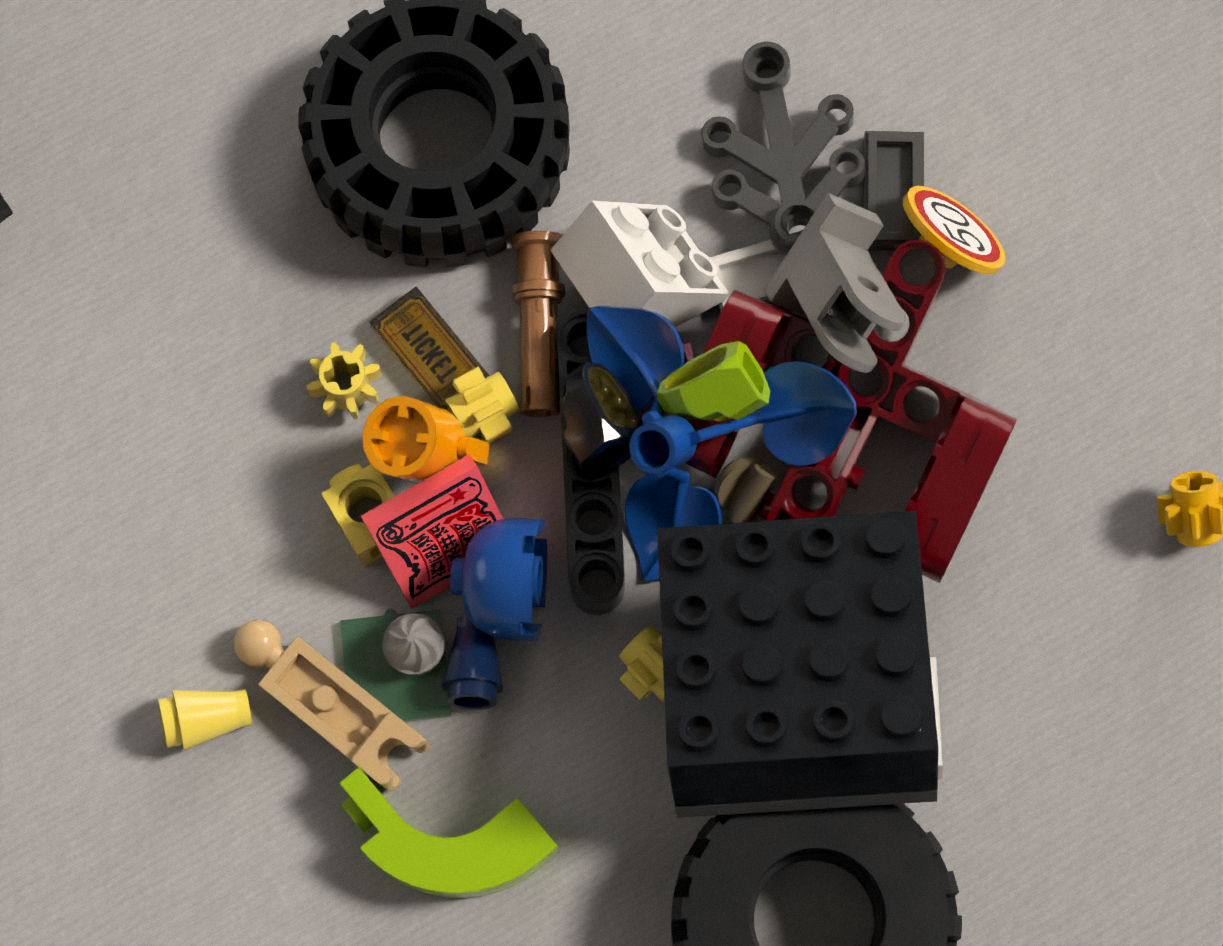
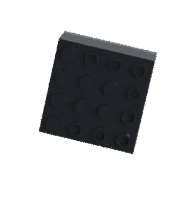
M916 511L657 529L667 767L677 818L937 802L939 749Z

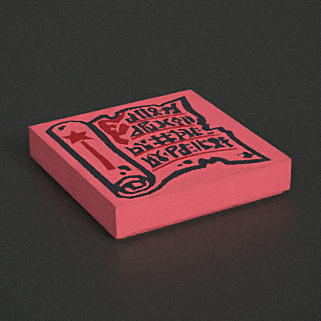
M470 455L463 457L360 516L411 609L450 588L453 559L465 558L470 539L481 527L503 519L478 466Z

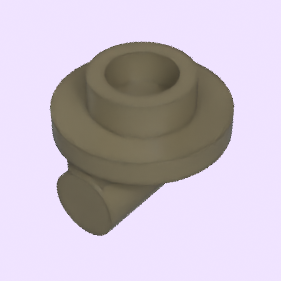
M754 456L743 457L730 462L723 468L715 482L714 495L719 504L729 512L728 518L733 523L752 522L776 480L777 474L762 459Z

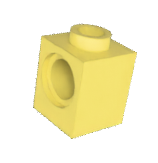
M356 464L336 474L329 481L331 488L321 494L361 564L365 567L381 558L382 555L365 524L350 518L351 509L357 501L363 498H374L384 503L395 496L381 472L372 464L365 468H362L360 464Z

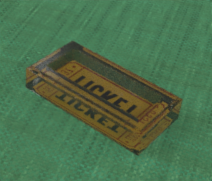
M417 286L369 321L371 329L434 406L449 411L445 400L457 394L452 384L454 383L453 379L479 366L484 378L490 376Z

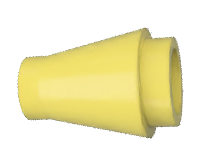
M246 689L237 691L172 690V697L158 699L166 748L182 745V749L185 751L238 728L252 726Z

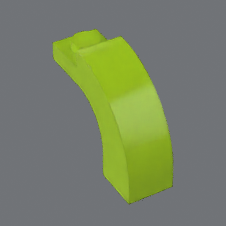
M359 767L340 782V785L350 796L340 805L364 833L373 826L379 831L363 844L360 849L388 876L419 892L446 898H473L498 893L529 878L560 853L557 844L518 798L484 826L471 833L457 837H437L420 832L406 823Z

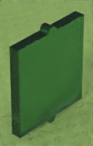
M388 609L384 616L340 620L344 668L347 676L406 723L408 721L452 717L451 706L447 703V692L441 687L447 667L445 648L440 662L432 670L416 676L405 675L396 671L384 656L382 641L387 627L398 617L410 613L397 614L394 609ZM441 609L412 612L425 615L434 620L444 636Z

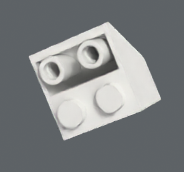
M591 201L550 250L589 308L595 306L643 308L662 315L674 327H677L718 305L730 294L718 278V271L714 262L706 254L699 251L685 231L686 224L683 218L667 205Z

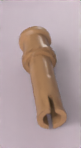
M525 231L511 237V247L517 251V283L512 286V297L515 299V303L520 305L522 392L520 412L522 415L530 417H548L551 414L558 415L560 413L557 305L563 302L566 290L565 285L559 283V262L550 251L563 235L552 231Z

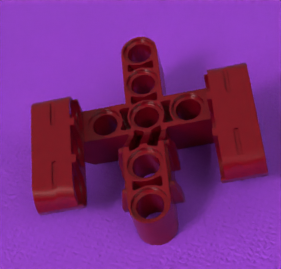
M912 240L905 242L895 250L882 275L899 306L909 317L908 332L903 338L890 341L880 336L875 326L867 338L877 357L876 365L883 373L881 389L878 393L869 396L855 391L850 381L852 368L844 365L828 353L827 360L821 368L831 372L848 388L856 401L857 414L842 442L829 457L808 466L788 464L776 492H768L756 515L766 519L765 521L835 516L848 487L855 490L858 489L865 474V469L856 466V463L879 418H884L936 443L905 511H916L922 575L940 583L1017 419L955 387L905 365L944 281L947 270L945 257L937 247L927 241ZM915 250H924L931 254L935 261L936 269L934 276L924 285H912L902 275V261L908 253ZM734 290L723 307L703 353L721 344L740 341L747 345L763 372H765L769 366L774 367L786 362H798L795 351L799 341L808 335L816 337L817 335L809 320L746 293ZM926 387L935 392L939 400V410L935 417L930 420L919 421L908 414L905 408L906 395L913 388ZM724 417L711 421L697 419L688 422L694 430H700L732 419ZM740 430L698 443L694 455L684 464L716 478ZM810 475L817 477L826 486L827 499L820 508H806L796 499L795 485L802 476Z

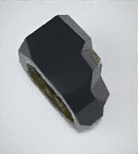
M584 362L572 371L565 382L566 392L562 402V411L567 427L564 432V438L583 473L602 474L624 464L631 457L629 450L630 439L634 431L643 425V421L628 392L615 375L600 363Z

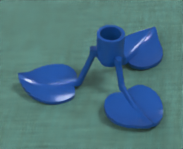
M595 306L588 309L587 341L592 363L602 364L615 375L628 392L637 411L648 407L655 398L651 410L642 416L645 425L640 426L634 431L629 443L633 462L639 469L649 474L643 476L632 485L625 504L627 529L639 558L644 581L659 580L657 529L722 524L721 510L716 496L706 488L689 486V473L676 467L692 458L698 443L752 425L764 423V442L774 456L790 465L808 466L829 457L838 448L857 414L856 401L851 392L831 372L810 363L786 362L764 372L771 393L769 404L761 407V412L749 414L740 420L732 419L700 430H694L692 425L680 416L668 415L662 417L663 408L657 400L659 384L672 372L684 365L683 344L675 327L662 315L643 308Z

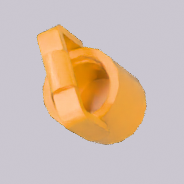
M407 396L388 398L378 404L366 419L362 433L363 450L370 464L381 473L419 483L467 455L471 456L476 465H488L490 443L465 436L459 420L445 409Z

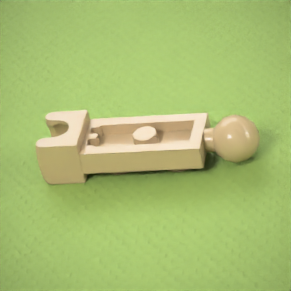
M255 619L246 622L238 628L234 637V650L239 660L249 667L260 668L266 666L270 669L258 685L342 752L376 782L389 791L397 790L401 785V779L389 767L388 755L395 746L407 745L416 752L423 754L430 749V741L300 637L297 636L285 650L282 648V640L278 629L274 624L266 620Z

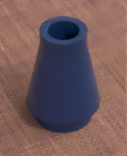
M462 615L457 618L456 634L441 687L447 692V703L452 707L464 710L489 709L497 704V694L503 691L494 637L477 629L466 615Z

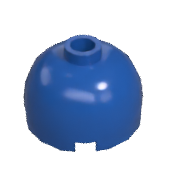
M512 518L494 521L481 527L470 539L465 558L453 559L450 579L451 594L462 595L466 616L477 629L491 637L526 642H538L542 624L532 623L533 607L545 608L548 544L547 539H537L535 536L546 527L544 520Z

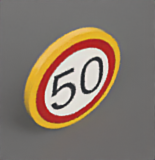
M914 186L903 197L904 210L912 224L921 233L919 240L930 242L937 247L945 257L947 268L951 269L958 263L972 271L991 275L997 273L1005 264V252L996 236L974 213L958 201L940 191L925 186ZM931 256V262L935 264V261Z

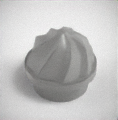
M410 613L398 617L387 627L383 636L382 648L384 656L391 667L402 674L416 676L429 672L440 662L444 653L445 641L440 627L434 620L422 614Z

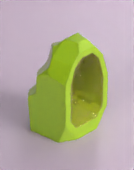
M740 341L721 344L672 372L659 384L657 400L668 415L680 416L687 421L703 419L722 422L728 418L740 420L769 404L771 391L762 368L747 345Z

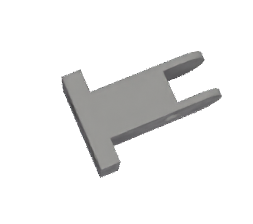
M827 193L764 290L770 302L806 316L822 346L835 359L854 370L868 373L872 371L877 363V357L867 341L868 336L876 324L889 330H900L906 321V316L867 251L883 228L876 213Z

